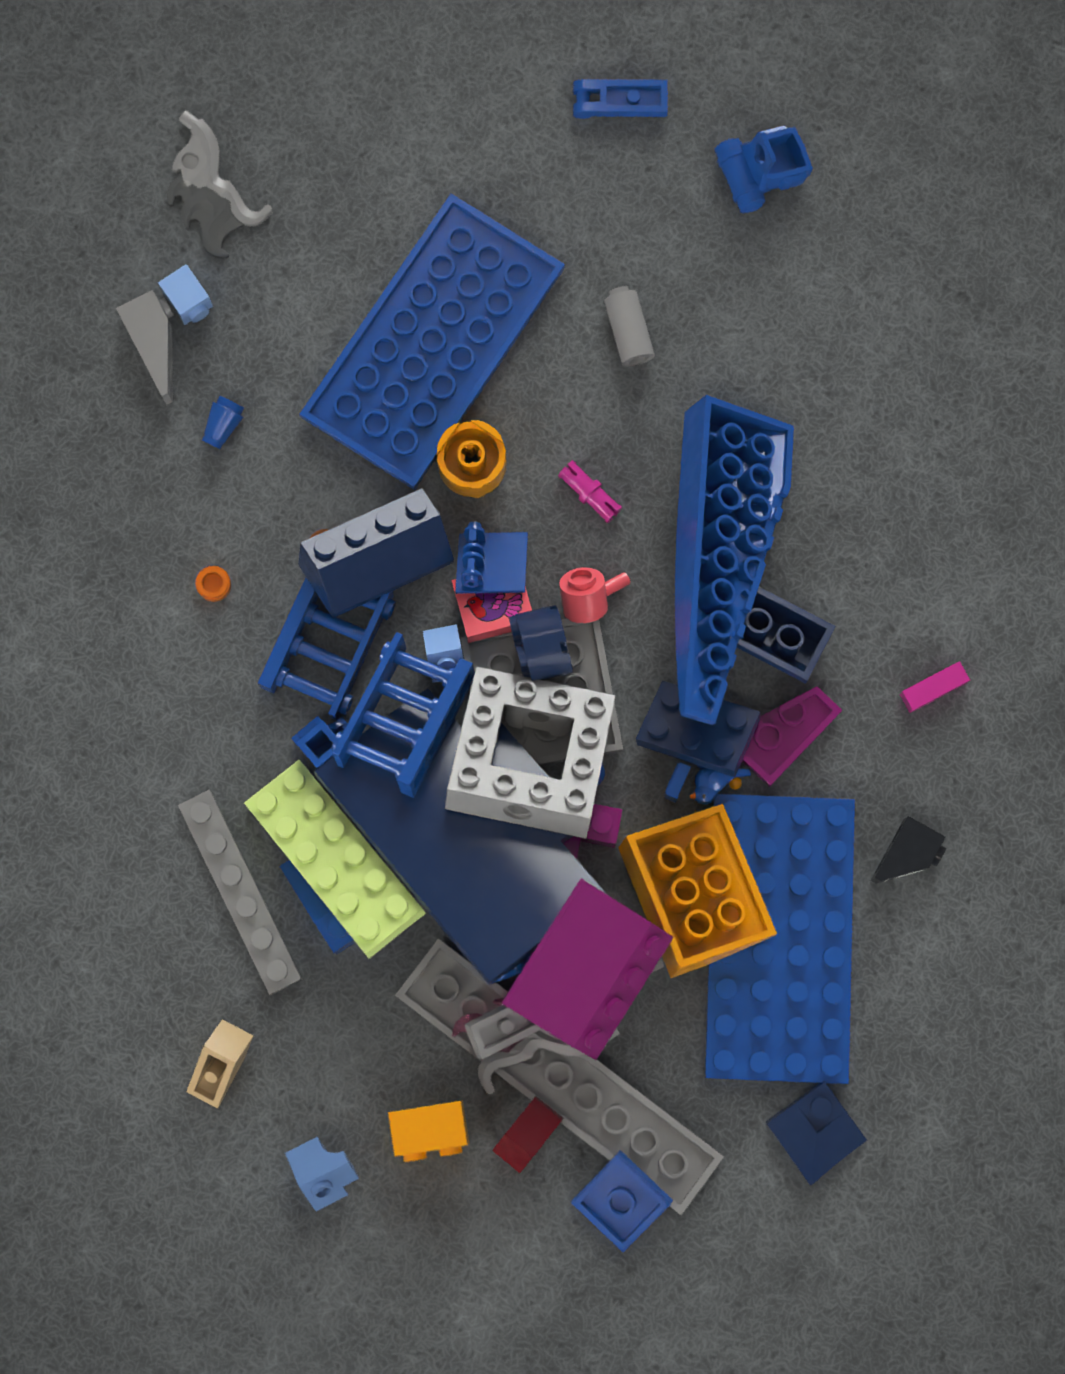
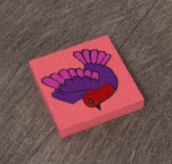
M453 579L452 584L455 592L456 579ZM526 587L524 593L456 594L455 592L468 643L512 632L508 617L532 610Z

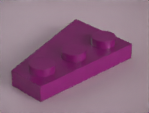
M817 686L761 716L742 762L770 787L842 712V709Z

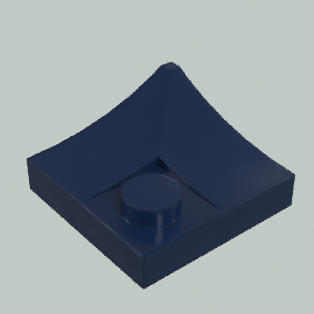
M825 1081L817 1084L766 1121L810 1186L843 1158L867 1141Z

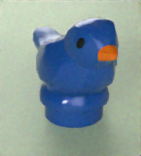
M697 765L699 771L695 776L696 788L690 795V798L695 799L701 805L710 804L718 792L731 780L737 777L751 776L750 769H738L736 776L732 777Z

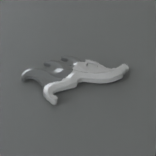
M186 110L180 116L179 121L190 129L191 138L174 160L172 170L177 174L179 172L182 174L170 183L167 190V199L170 207L174 206L175 198L181 197L183 200L182 221L186 230H190L191 221H198L202 229V242L208 253L217 258H227L229 253L222 249L226 236L244 225L249 227L260 225L273 213L270 205H265L260 211H250L230 180H223L219 177L220 149L217 138L202 118L198 119Z

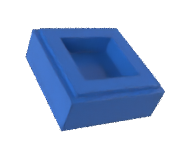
M681 762L677 763L663 796H665V799L676 803L690 771V766Z

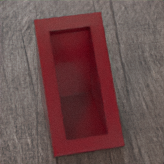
M535 1096L492 1151L517 1172L521 1173L564 1118Z

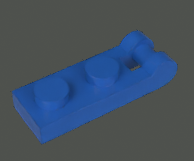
M579 79L573 82V94L576 95V103L573 104V116L575 118L587 119L592 116L667 117L668 80ZM600 94V102H590V95Z

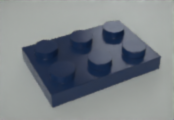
M662 680L638 732L636 743L638 746L735 777L759 724L761 715L760 711L723 700L716 722L712 725L680 716L678 685Z

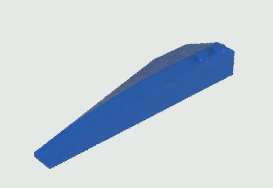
M705 395L686 410L684 415L676 531L675 636L680 716L712 725L716 722L728 685L726 682L728 672L733 668L737 657L734 653L738 641L743 638L746 625H744L746 616L752 610L766 566L764 562L766 553L771 549L774 541L772 535L775 525L782 516L783 509L781 506L784 498L788 496L791 487L794 426Z

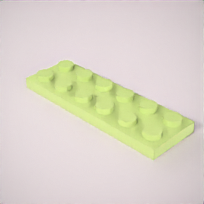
M300 759L244 802L369 959L426 914Z

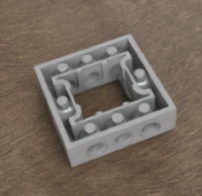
M476 667L448 784L445 809L586 839L616 695L544 680L532 681L529 677ZM502 713H504L506 723L514 728L522 729V726L544 730L550 732L552 736H565L571 732L562 780L492 766Z

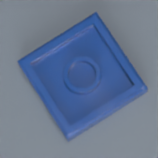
M620 1150L570 1203L615 1246L624 1252L671 1205L673 1199Z

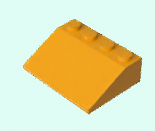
M723 804L628 835L618 847L647 920L674 937L662 955L670 978L709 965L777 935Z

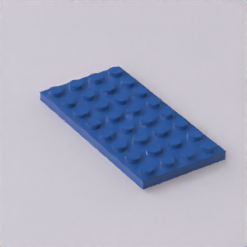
M450 194L300 412V417L415 490L437 458V445L442 434L450 426L461 423L565 269V264L455 195Z
M717 794L713 800V807L720 804L724 805L777 935L708 965L705 1078L822 1083L825 1081V1083L849 1084L855 799Z

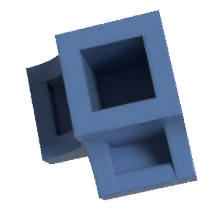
M318 1136L285 1153L299 1188L315 1211L347 1196L348 1193L345 1186L359 1179L354 1166L345 1152H328Z

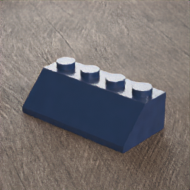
M421 488L301 542L298 565L332 618H335L452 564L454 558L441 516Z
M759 587L752 610L746 616L744 625H746L743 638L738 641L737 648L807 683L836 626Z

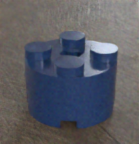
M556 605L508 617L516 653L520 661L522 676L529 677L534 681L547 680L573 673L570 653H568L567 641Z

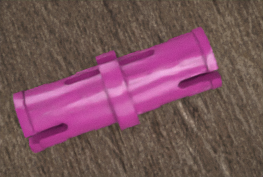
M570 461L567 464L569 467H564L558 474V477L565 481L579 495V501L583 504L587 502L608 524L613 520V516L616 517L623 507L618 505L601 488L602 484L598 480L593 481L576 465L575 461Z

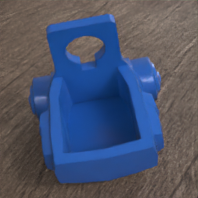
M780 126L760 131L752 141L743 144L739 138H731L722 141L714 150L718 159L717 163L723 170L733 194L732 199L737 204L740 213H752L760 209L766 202L764 193L776 188L786 190L803 184L813 170L806 148L795 127L787 128Z

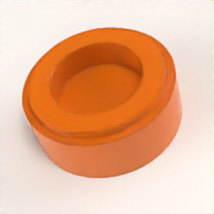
M205 567L196 577V589L201 597L207 601L217 602L223 600L231 590V579L221 567Z

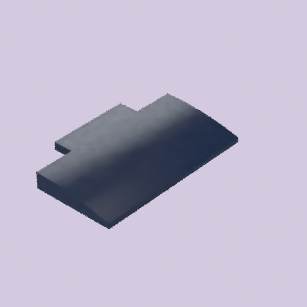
M428 688L420 693V695L433 700L435 698ZM403 704L386 716L415 730L423 729L429 718L426 712L407 704ZM455 719L414 798L401 793L397 778L395 777L396 774L352 755L349 757L345 767L342 768L337 766L333 755L314 771L316 778L489 985L532 956L581 878L605 893L563 844L573 836L445 809L448 784L462 729ZM501 722L498 741L495 743L492 766L549 777ZM370 727L362 733L358 740V743L398 760L408 759L413 749L411 747L412 743L374 727Z

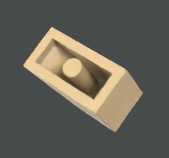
M222 1019L203 1046L187 1093L218 1109L246 1057L253 1035Z

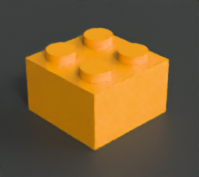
M463 1101L388 1112L394 1156L403 1155L404 1162L426 1159V1151L439 1150L440 1157L460 1154L463 1152L462 1146L469 1144Z

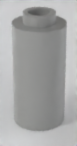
M628 286L612 289L609 292V296L605 298L604 303L622 366L631 367L652 360L655 357L637 291L629 290Z

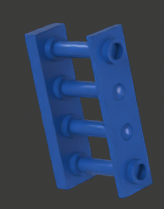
M306 577L260 676L258 684L261 689L274 694L277 686L282 688L285 685L332 705L328 713L331 719L337 721L340 714L346 715L354 699V696L350 695L351 689L382 620H389L394 611L396 601L392 600L393 592L391 591L380 598L362 605L374 611L367 628L363 629L338 617L332 618L330 614L319 610V606L315 604L318 594ZM314 622L360 642L352 661L304 641L301 633L305 624L311 625ZM301 654L345 673L346 675L338 693L290 673V668L286 666L291 655L297 656Z
M396 632L392 641L384 644L379 657L381 662L344 732L340 731L336 735L332 744V751L339 767L344 768L349 757L352 755L396 774L395 777L397 778L401 793L414 798L473 683L475 672L473 663L459 658L455 668L450 667L447 670L406 653L407 648L403 634ZM400 665L442 682L444 689L439 698L435 697L432 700L389 681L397 666ZM385 695L426 712L429 718L424 728L415 730L375 713L374 710L381 696ZM366 725L412 743L411 747L413 749L408 759L398 760L358 743Z

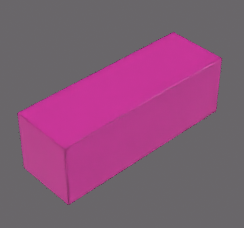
M959 661L903 690L900 696L908 711L912 713L967 684L970 678Z

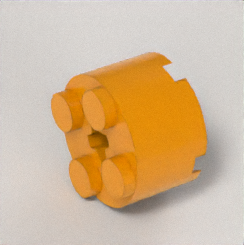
M479 420L459 422L450 426L442 434L437 445V464L440 476L450 490L461 496L480 498L493 491L503 480L507 467L506 449L499 432L491 425ZM475 454L478 455V462L466 463V456L472 458Z

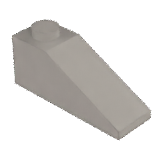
M151 290L117 307L116 310L164 402L168 405L173 402V328L168 318L174 315L165 298L163 297L158 300L154 291Z

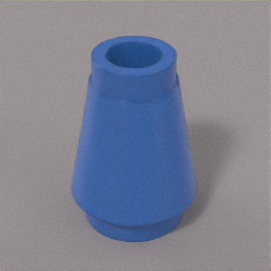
M219 396L217 402L212 403L202 441L221 449L223 443L226 442L244 418L241 416L244 407Z

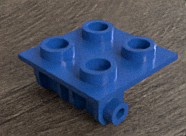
M479 522L468 523L464 533H459L456 594L524 593L526 586L528 532L485 533Z

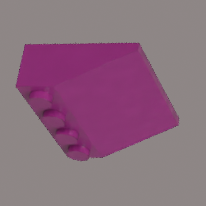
M581 878L502 1001V1004L576 1050L597 1060L674 937Z

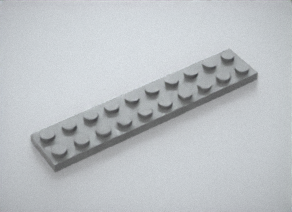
M437 939L395 996L476 1057L464 1024L503 1005L502 1001L508 994V991L497 983L489 985L469 961L440 939ZM523 1038V1039H521V1040H519V1041H517V1042H515V1043H513V1044L507 1046L506 1048H504V1049H502V1050H500V1051H498V1052H506V1053H509L510 1050H511L516 1044H518L519 1042H521V1041L524 1040L525 1038ZM537 1049L534 1051L531 1059L494 1071L530 1100H533L535 1096L541 1099L564 1118L561 1123L608 1160H611L621 1150L673 1199L670 1207L680 1215L683 1214L724 1158L723 1155L598 1060H594L587 1055L569 1057L546 1049Z

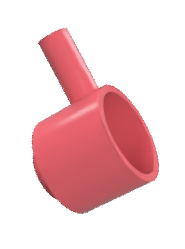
M576 568L567 572L559 582L564 616L576 623H590L599 620L607 613V596L630 585L629 576L623 572L605 582L603 574L593 568Z

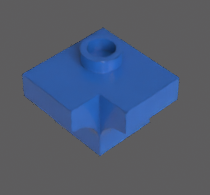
M317 716L291 739L316 768H319L333 756V741L340 731L344 732L348 723L341 717L331 724H326Z

